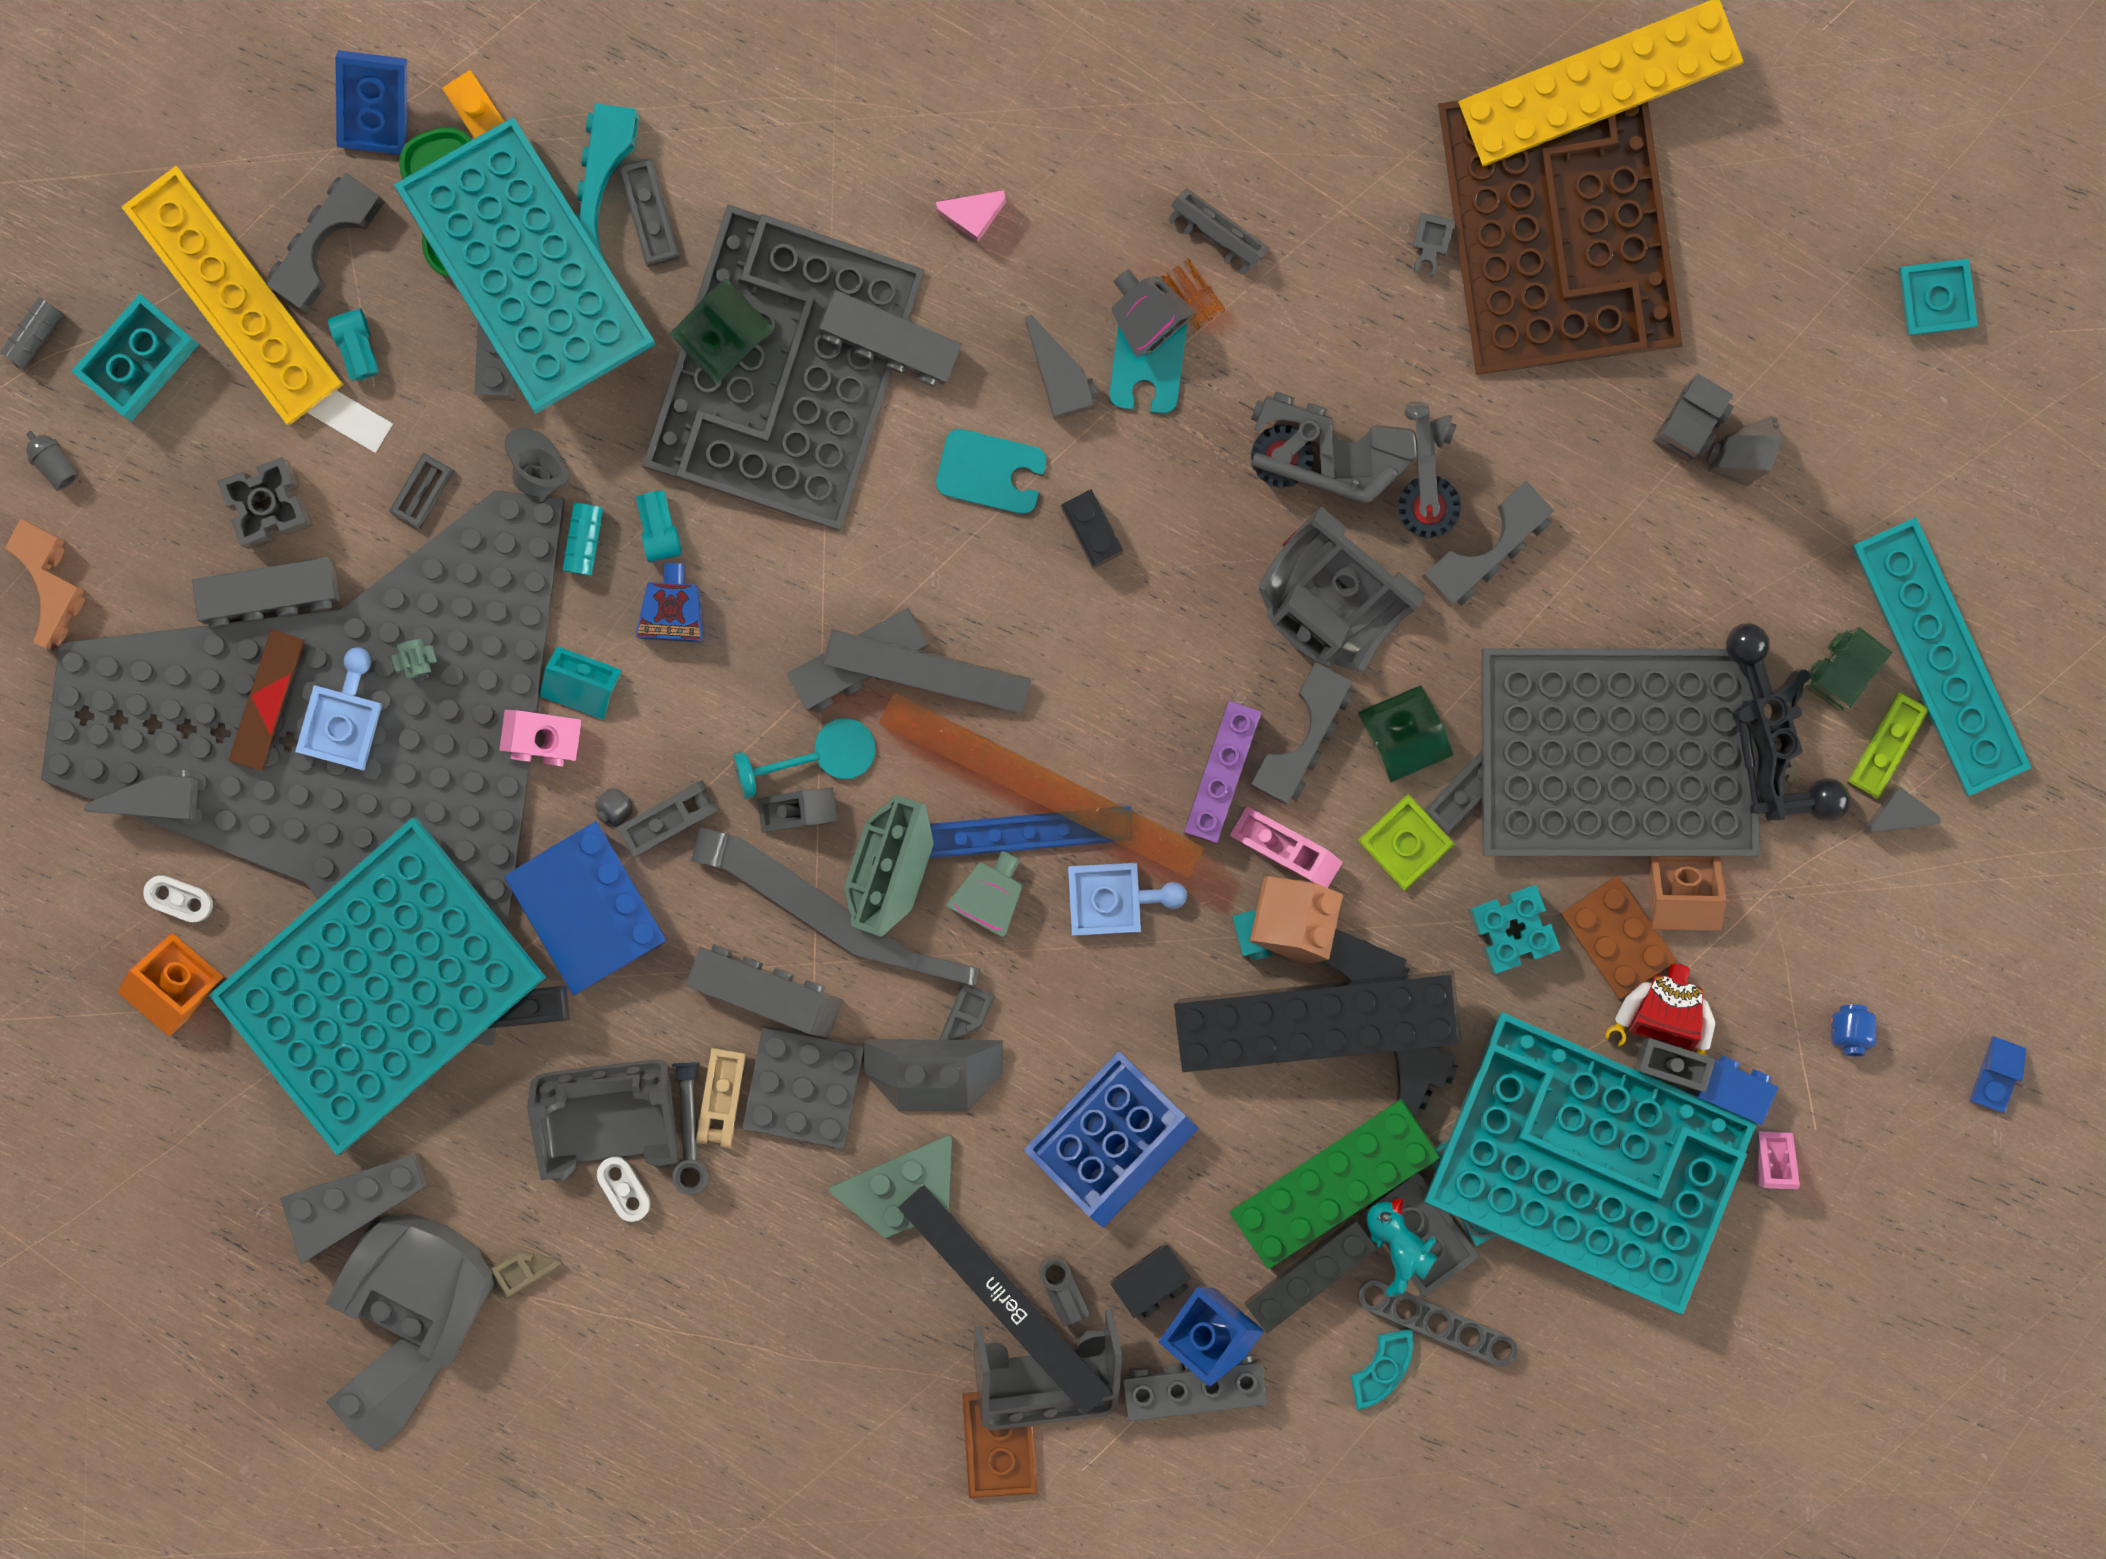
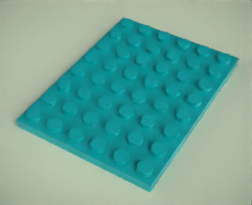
M412 817L209 994V996L334 1153L341 1155L546 977L417 817Z

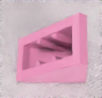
M1003 190L936 202L939 216L978 242L1006 201Z
M1758 1131L1756 1185L1763 1188L1799 1189L1800 1182L1793 1133Z

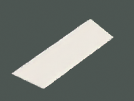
M337 390L307 412L374 453L377 452L393 423Z

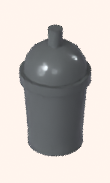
M32 431L26 434L30 439L27 446L28 461L31 465H35L56 491L66 488L77 479L78 473L60 449V444L56 439L46 435L35 436Z

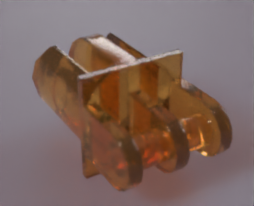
M1190 258L1183 262L1199 286V291L1196 290L1179 265L1173 268L1172 271L1189 296L1187 299H1185L1168 273L1161 276V278L1189 306L1197 304L1201 311L1195 314L1189 321L1198 330L1200 323L1206 319L1211 321L1213 319L1212 315L1218 311L1223 313L1225 309L1213 292L1212 287L1207 285ZM1209 295L1213 303L1205 307L1201 299Z

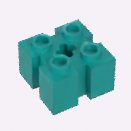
M1530 885L1506 894L1509 902L1500 906L1498 900L1493 899L1467 909L1476 934L1482 935L1486 933L1490 945L1482 947L1491 974H1497L1521 965L1519 956L1528 953L1529 958L1535 960L1561 950L1552 925H1542L1538 914L1546 911L1537 885ZM1513 919L1515 924L1520 923L1522 930L1519 931V937L1514 939V935L1508 936L1506 934V929L1510 927L1509 921Z

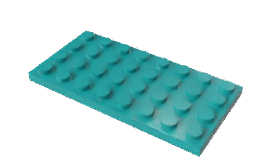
M514 117L394 184L397 193L534 414L655 345L654 339Z

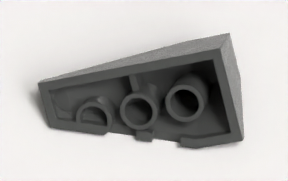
M405 1338L398 1341L326 1401L345 1426L375 1451L405 1427L414 1409L442 1366L418 1353L420 1346Z

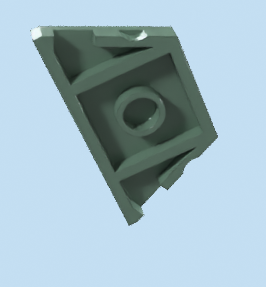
M949 1134L835 1184L828 1189L833 1196L886 1239L914 1226L898 1207L923 1184L949 1211L953 1138Z

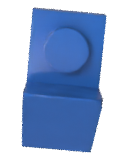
M1992 1036L1969 1101L2005 1113L2016 1081L2022 1082L2026 1048Z

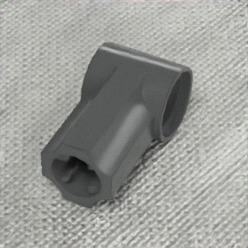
M1056 1255L1045 1258L1039 1268L1040 1279L1062 1326L1072 1325L1089 1316L1090 1312L1067 1261ZM1051 1265H1060L1065 1270L1063 1278L1059 1281H1050L1045 1276L1047 1268Z

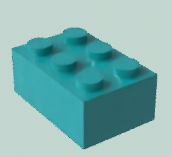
M139 293L71 372L119 414L133 421L200 344L154 303Z

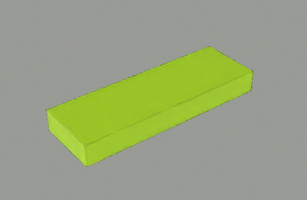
M1898 692L1847 783L1873 798L1879 799L1928 713L1927 708Z

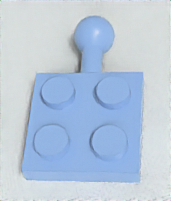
M355 647L345 654L344 666L348 672L342 693L316 685L313 686L295 752L365 770L383 705L382 703L355 696L361 674L366 673L371 667L372 659L367 650Z
M1137 863L1068 866L1072 935L1141 932L1139 904L1162 903L1169 909H1178L1184 905L1187 899L1185 887L1178 882H1168L1161 889L1139 890Z

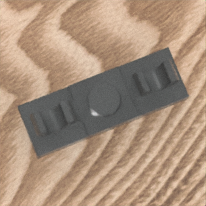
M1188 188L1178 195L1171 205L1175 209L1169 218L1171 224L1179 216L1185 217L1188 221V226L1184 230L1186 235L1196 225L1199 226L1198 228L1204 232L1205 237L1210 242L1231 249L1225 257V263L1229 264L1236 256L1243 260L1244 265L1239 271L1242 275L1252 265L1255 267L1269 250L1268 246Z

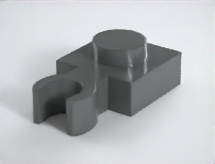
M1424 213L1420 214L1412 246L1413 249L1422 250L1421 256L1418 257L1414 264L1415 274L1419 271V265L1422 262H1427L1432 267L1430 277L1434 276L1437 271L1435 256L1436 254L1446 256L1454 220Z

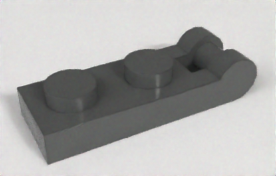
M703 780L617 827L633 857L639 856L719 811L715 802H710L705 791L707 788ZM693 798L698 810L690 814L684 802Z

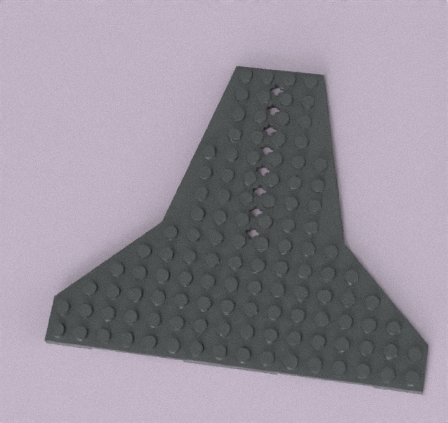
M495 490L340 610L298 614L289 617L265 618L262 621L243 623V621L231 622L229 626L222 628H209V625L61 643L58 649L41 780L89 799L97 800L153 776H168V769L189 771L190 778L199 779L196 820L149 816L136 817L305 882L317 899L321 898L412 817H417L508 930L513 892L504 876L515 870L517 865L531 762L510 759L511 752L499 751L505 710L537 713L539 688L565 500L546 497L543 502L537 503L532 496L527 494ZM273 629L306 641L263 772L228 760L270 630ZM422 639L424 647L428 645L433 646L437 662L429 664L431 673L406 679L404 671L395 672L391 656L399 654L398 644ZM355 647L367 650L372 659L371 667L366 673L361 674L355 696L382 703L383 705L365 770L295 752L297 746H292L291 751L287 752L285 745L281 744L282 737H287L288 732H293V737L299 739L313 686L316 685L342 693L348 672L344 666L345 654ZM85 706H89V712L94 713V720H88L86 726L81 725V719L77 718V714ZM122 710L123 716L128 718V724H123L120 730H116L115 724L111 723V718L116 716L118 711ZM152 715H157V721L163 724L162 729L155 730V734H150L149 728L145 727L146 720H150ZM186 719H191V725L197 726L196 733H190L189 739L183 738V732L179 731L180 724H185ZM221 723H225V729L231 731L230 737H225L223 743H218V739L213 735V731L218 729ZM496 1028L486 1029L471 1043L494 1045Z

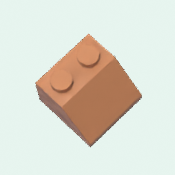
M1650 856L1649 909L1652 929L1722 930L1726 895L1720 856Z
M1271 876L1264 877L1249 942L1304 965L1329 960L1343 894L1313 882Z

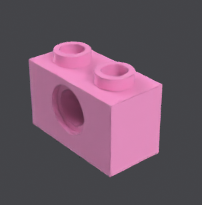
M505 710L499 751L511 752L510 759L531 762V756L543 757L542 764L563 766L564 760L576 761L581 720L518 710ZM539 730L545 735L544 744L540 748L535 743V735Z

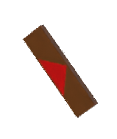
M273 629L270 630L228 761L264 772L306 640Z

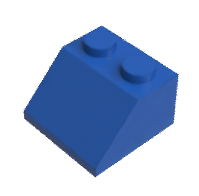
M1197 1287L1159 1340V1343L1207 1386H1211L1246 1358L1264 1333V1330L1217 1289Z

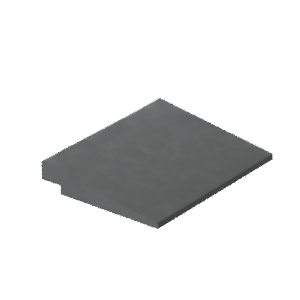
M728 204L642 467L841 530L892 370L885 366L887 361L874 356L873 360H868L853 353L855 347L843 342L841 347L822 340L823 334L817 332V328L834 290L908 321L924 269L764 214L758 215Z

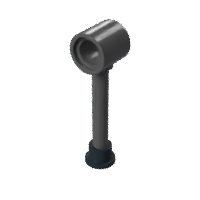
M700 1062L672 1064V1067L676 1068V1081H680L683 1160H680V1164L674 1169L672 1180L675 1188L685 1195H694L702 1192L710 1181V1173L707 1166L701 1162V1159H697L693 1080H697L696 1066H700ZM688 1167H693L700 1173V1182L695 1187L685 1185L682 1180V1174Z

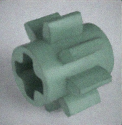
M422 639L398 644L399 654L391 656L395 672L404 671L406 679L431 673L429 664L437 662L433 646L428 645L424 647Z

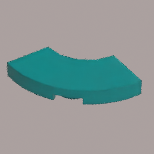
M1412 1329L1377 1334V1349L1372 1361L1363 1370L1350 1375L1357 1410L1368 1408L1382 1401L1400 1383L1409 1368L1412 1358Z

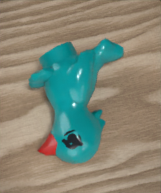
M1404 1199L1377 1203L1371 1207L1367 1215V1225L1371 1233L1372 1242H1377L1378 1248H1381L1384 1242L1390 1245L1391 1260L1396 1272L1395 1280L1385 1291L1387 1297L1404 1294L1408 1281L1413 1274L1424 1280L1438 1257L1430 1252L1436 1242L1435 1237L1432 1236L1424 1242L1405 1226L1403 1219Z

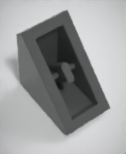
M1896 787L1892 789L1865 825V833L1940 824L1941 821L1939 815L1903 788Z

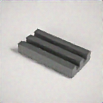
M423 452L389 512L414 527L421 529L454 470ZM427 463L431 464L430 471L406 512L400 511ZM438 471H443L418 516L414 519L412 516Z

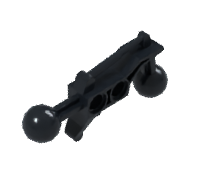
M1742 623L1730 631L1726 639V652L1732 661L1744 667L1753 696L1752 699L1743 701V704L1732 715L1733 720L1739 726L1744 765L1748 772L1752 798L1750 811L1753 814L1765 813L1767 821L1786 820V815L1812 813L1816 818L1826 822L1840 819L1850 808L1851 796L1848 788L1836 779L1824 778L1814 783L1808 792L1783 795L1782 779L1789 761L1803 752L1793 720L1802 715V710L1798 706L1799 700L1802 698L1804 683L1810 680L1809 671L1805 669L1793 671L1785 683L1773 691L1763 661L1770 649L1768 635L1764 629L1752 623ZM1766 703H1768L1772 709V714L1769 719L1764 714V706ZM1750 728L1760 757L1757 780L1755 778L1754 767L1756 766L1753 754ZM1776 736H1778L1782 742V747L1779 752L1776 751L1774 747V740Z

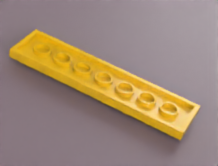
M1710 0L1462 99L1458 103L1484 167L1739 66L1744 61L1721 1Z
M174 166L122 206L125 213L288 426L344 385L272 289L266 285L265 280L179 167Z

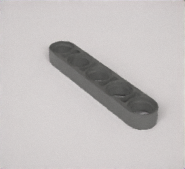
M1367 1280L1362 1283L1358 1290L1359 1302L1368 1311L1492 1364L1507 1366L1517 1357V1345L1508 1335L1408 1292L1395 1297H1387L1385 1291L1389 1284L1380 1280ZM1370 1286H1378L1383 1290V1300L1377 1305H1369L1364 1300V1292ZM1404 1299L1411 1300L1416 1308L1413 1316L1408 1319L1400 1318L1396 1314V1305ZM1434 1313H1442L1447 1318V1326L1441 1332H1433L1428 1327V1319ZM1471 1326L1478 1330L1479 1339L1476 1344L1466 1346L1461 1343L1460 1332L1465 1327ZM1499 1340H1505L1511 1346L1510 1355L1502 1360L1496 1359L1491 1351L1493 1344Z

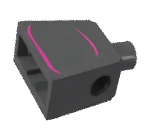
M1128 269L1113 281L1124 297L1112 306V313L1136 357L1152 354L1196 314L1158 276L1144 278L1139 282L1131 270Z

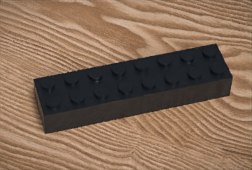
M1454 970L1183 998L1174 1003L1182 1073L1459 1045L1462 1040Z

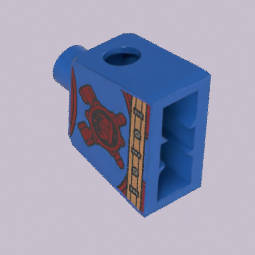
M664 563L663 583L648 582L636 630L637 638L704 643L705 636L700 591L697 585L684 584L685 564Z

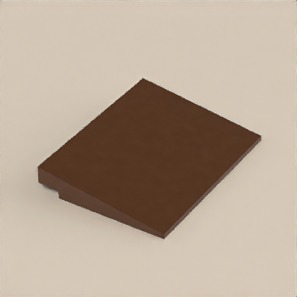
M1460 100L1438 104L1476 375L1683 347L1648 102L1484 167L1458 103Z

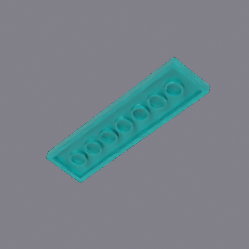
M1917 517L1851 546L1919 696L1928 710L1931 722L1965 796H1971L2031 769L2032 767Z

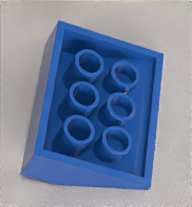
M597 821L565 838L504 876L573 996L666 942Z
M1118 1051L1032 1140L1024 1151L1093 1221L1104 1228L1199 1128Z

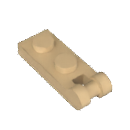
M711 1048L697 1132V1144L707 1145L708 1142L719 1143L722 1148L731 1149L747 1053ZM711 1118L724 1120L723 1129L710 1128Z

